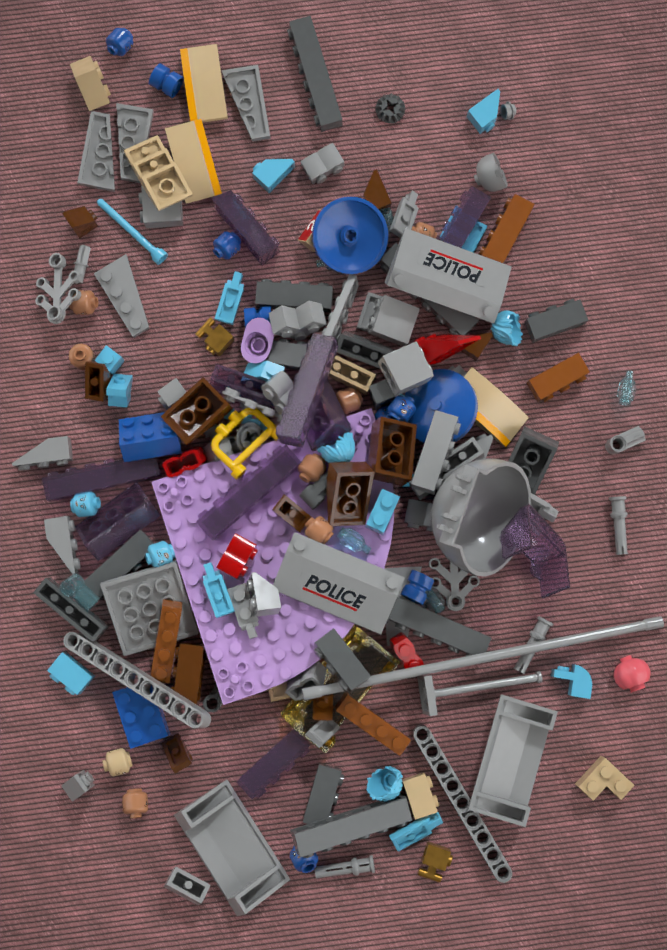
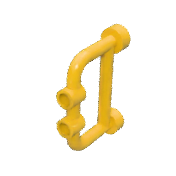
M245 408L239 413L236 410L232 412L228 417L230 422L226 426L221 423L215 429L217 434L211 442L213 453L232 470L231 476L236 480L247 470L242 463L270 436L277 441L287 431L282 425L277 427L256 408L255 410ZM254 415L267 429L232 461L219 448V443L235 427L240 425L246 416Z

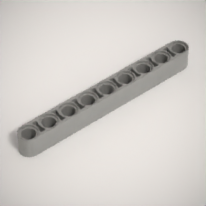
M69 632L64 636L63 641L67 649L191 728L200 729L210 725L211 716L206 710L98 642H92L82 633ZM107 656V663L105 664L104 659ZM122 665L123 671H122V673L120 674V673H119V668H120V666ZM137 675L138 682L135 684L134 678ZM151 685L154 687L152 694L150 693ZM169 695V702L166 704L165 698ZM184 704L185 712L182 714L181 706ZM198 715L201 716V722L199 724L197 723Z
M417 725L413 729V737L493 875L499 882H508L512 877V870L479 813L468 810L471 799L427 726ZM419 729L427 731V736L424 739L417 738V731ZM435 746L437 753L434 756L427 755L428 747ZM441 763L447 765V770L444 773L437 772V766ZM451 780L457 782V787L454 790L447 789V783ZM465 798L467 804L464 807H458V799ZM470 815L477 817L475 824L470 825L467 823V818ZM486 833V840L479 842L477 840L478 834ZM490 850L497 851V856L494 859L487 857ZM500 868H507L506 875L498 876L497 872Z

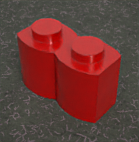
M193 447L183 454H176L170 457L162 466L167 477H176L185 470L196 469L207 458L202 447Z
M235 533L216 568L236 579H239L240 576L243 578L249 568L246 566L249 559L253 560L258 552L256 549L257 544Z
M400 632L390 638L391 648L398 656L404 669L424 665L423 660L415 651L414 645L404 633Z

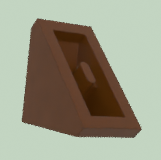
M492 332L480 334L481 339L461 350V352L477 361L491 340Z

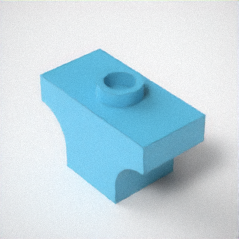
M113 374L106 389L108 406L128 407L131 400L133 375Z

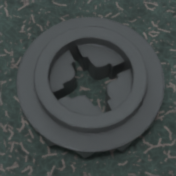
M391 93L383 95L378 99L376 114L381 121L396 123L404 116L405 105L399 96ZM387 102L391 106H395L394 114L390 110H385L388 106Z
M253 422L241 424V427L236 430V437H234L237 443L236 446L240 451H244L262 434L260 426ZM247 433L251 434V436L249 437V441L245 440V438L247 437Z

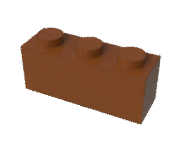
M578 352L528 380L527 385L536 401L540 402L543 400L545 403L554 398V393L558 391L563 393L570 389V384L574 382L579 384L586 380V375L590 371Z

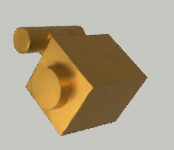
M210 317L195 335L201 339L206 334L208 337L204 340L205 345H207L205 349L210 354L214 355L216 353L220 357L233 343L234 337L220 324L213 330L211 327L216 322Z
M427 841L421 861L423 864L428 865L427 870L419 868L417 875L440 883L442 875L435 872L436 869L445 871L447 866L450 867L453 855H450V849Z

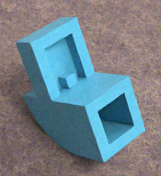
M572 664L571 672L569 667L563 666L552 669L551 677L570 680L568 695L591 699L592 679L587 670Z

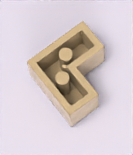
M91 56L71 63V69L89 111L109 104L108 96L111 94L107 84L103 85L101 79L104 77L97 61L93 62Z
M600 756L575 783L593 801L605 787L620 800L634 787V784L603 756Z

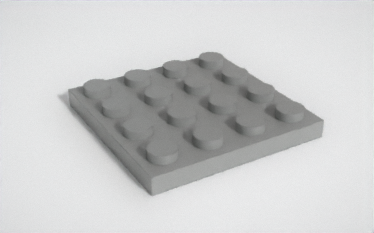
M176 560L160 567H151L100 583L124 656L155 647L163 599L182 602L177 640L199 634Z

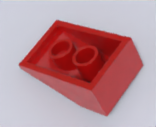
M433 334L427 338L420 337L414 342L417 341L419 347L422 348L427 363L434 365L443 362L474 344L481 337L480 335L444 334L436 336V334Z

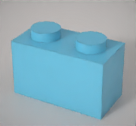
M382 489L365 527L383 535L400 496Z
M62 652L47 670L51 673L50 677L57 683L62 682L66 686L65 690L72 695L81 694L95 677L93 673L67 652Z

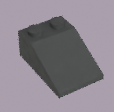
M524 426L508 461L517 464L523 469L528 478L531 493L535 495L558 449L559 442Z

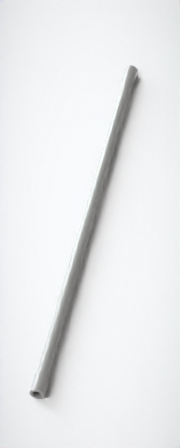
M661 616L644 619L643 621L372 675L358 688L643 630L658 629L664 627V621ZM337 682L302 688V695L304 700L343 692L344 690Z

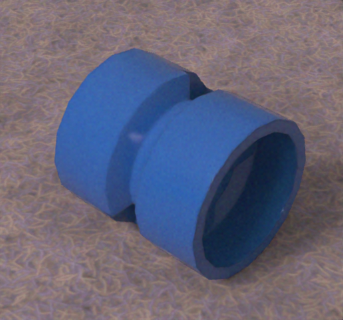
M159 63L150 75L149 85L157 90L162 89L165 95L174 98L183 84L184 77L174 71L170 73V68Z
M271 306L260 307L259 310H256L255 307L244 308L245 328L255 318H264L270 322L269 313L271 312Z
M412 570L407 579L410 584L403 587L400 595L414 603L423 605L427 598L426 591L431 590L435 581L421 572Z

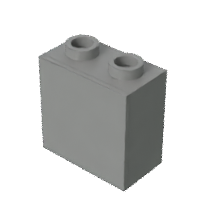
M141 186L142 193H139V203L142 204L143 211H140V221L144 223L146 228L183 226L182 201L158 211L143 186Z
M384 295L377 299L373 309L375 313L369 319L367 325L369 328L368 334L400 346H405L409 343L420 308Z
M417 341L383 355L378 361L395 397L428 383L434 376L432 367L427 363L424 352L419 347Z

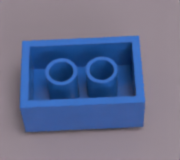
M165 412L119 419V446L124 462L182 453L181 438L161 418Z
M153 685L150 686V693L152 694L154 690ZM128 687L112 692L130 749L170 735L163 710Z

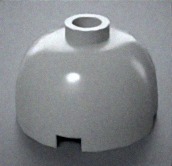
M494 152L480 159L476 166L477 174L474 175L477 185H482L489 192L500 191L508 186L504 171L501 170L500 162Z

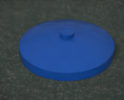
M342 197L330 202L319 212L312 229V242L317 256L328 268L342 274H358L371 269L384 255L388 244V228L382 213L372 203L359 197Z
M447 369L433 370L434 376L428 383L405 393V395L410 396L415 401L414 405L416 407V412L408 423L417 425L416 439L425 443L435 410L457 416L461 427L458 435L454 434L453 442H456L469 432L475 422L478 412L477 395L470 382L459 373Z

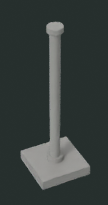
M537 671L531 675L435 689L432 675L417 676L422 713L428 716L438 715L436 697L530 682L542 683L543 681L541 672Z

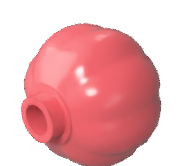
M631 655L621 658V663L614 670L616 684L624 690L629 688L631 693L646 688L644 683L649 681L651 675L648 664L642 659L632 658Z

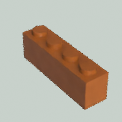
M514 194L512 199L508 198L503 207L506 209L504 215L499 214L495 222L498 226L495 232L490 231L486 239L489 243L486 248L482 246L479 255L504 263L535 204L517 194Z
M165 599L162 601L150 676L162 683H170L182 602Z
M346 692L334 707L337 712L399 756H401L411 742L408 736Z

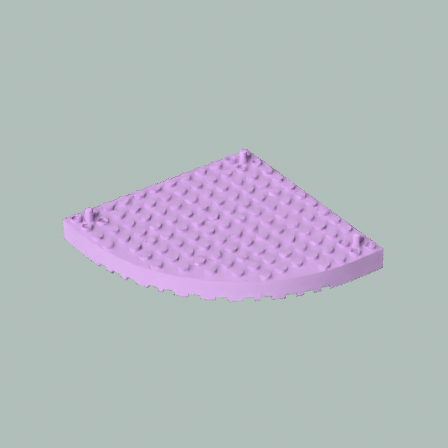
M371 408L278 439L277 441L260 445L242 463L247 470L238 480L231 476L232 470L219 460L200 465L193 470H185L176 477H164L152 481L223 705L264 692L304 672L321 660L314 652V643L333 628L343 639L355 625L352 622L279 593L281 603L279 613L258 616L259 626L255 627L258 637L249 639L247 630L242 631L241 627H239L235 612L219 618L215 617L202 576L207 575L204 564L211 562L215 571L220 570L216 567L233 536L237 533L257 544L256 549L258 552L253 560L249 559L246 565L249 568L243 578L240 576L239 579H236L220 570L227 589L247 583L253 572H256L273 585L294 532L305 536V530L307 529L304 526L301 532H298L272 511L273 507L285 494L314 519L322 516L328 521L327 495L324 501L314 510L299 496L310 484H314V482L306 483L301 480L297 467L308 454L316 453L321 456V453L317 451L318 448L325 446L327 441L332 442V439L344 436V433L347 432L353 433L352 436L355 442V453L350 462H367L368 464L372 423L376 421ZM242 452L230 455L229 458L234 461ZM328 462L325 463V465H326V471H325V473L328 471V467H329V463H328ZM373 480L366 523L381 490L384 489L394 494L393 484ZM394 512L383 535L366 528L365 525L333 526L332 532L334 535L325 545L384 569L391 545Z

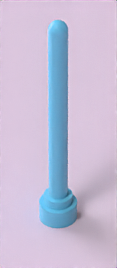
M103 199L97 200L98 206L151 253L152 260L157 265H160L167 258V252L162 248L154 247Z

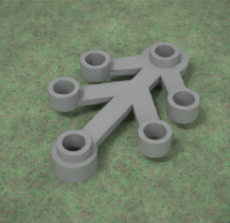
M54 253L49 258V264L54 268V288L49 285V281L44 277H40L36 281V286L53 298V306L44 295H38L35 302L47 311V317L51 323L59 324L66 316L65 310L73 301L79 300L82 294L76 288H72L62 303L61 298L74 283L78 284L82 280V275L77 271H72L62 285V269L66 266V259L61 254Z
M226 387L225 391H222L225 400L235 403V401L239 402V407L242 409L251 408L255 410L256 408L266 417L276 416L278 417L277 421L282 424L288 425L294 416L291 414L283 417L275 413V410L239 397L240 392Z
M430 559L429 567L440 573L451 584V592L441 584V580L438 577L432 578L439 581V585L437 587L432 586V588L437 589L446 598V605L450 610H461L465 605V596L474 587L479 585V578L477 576L469 577L468 584L459 591V583L468 573L462 569L458 572V567L451 562L449 572L440 564L439 559ZM433 560L438 562L437 567L431 566ZM472 578L477 579L476 585L470 583ZM453 598H457L459 600L458 605L452 604Z

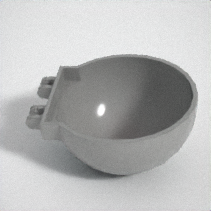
M486 458L462 465L442 482L432 504L431 525L438 547L452 564L469 574L486 577L498 572L511 560L522 542L530 517L531 489L525 472L513 462Z

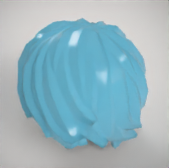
M509 310L498 313L495 323H492L491 327L492 334L498 342L512 346H518L521 343L523 333L518 322L520 320L519 314Z
M347 432L342 437L338 436L337 439H332V442L327 441L325 446L317 449L318 453L320 452L321 457L328 463L350 462L355 453L353 433Z
M385 766L384 769H377L375 773H372V778H367L366 790L370 797H372V800L388 802L400 795L403 786V776L395 767Z

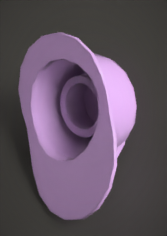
M264 318L252 319L245 328L241 343V353L245 360L250 363L263 362L270 353L274 334L268 320Z

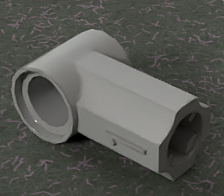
M636 426L607 440L605 444L606 451L609 454L616 455L646 441L645 434L639 426ZM613 441L619 443V450L613 447Z

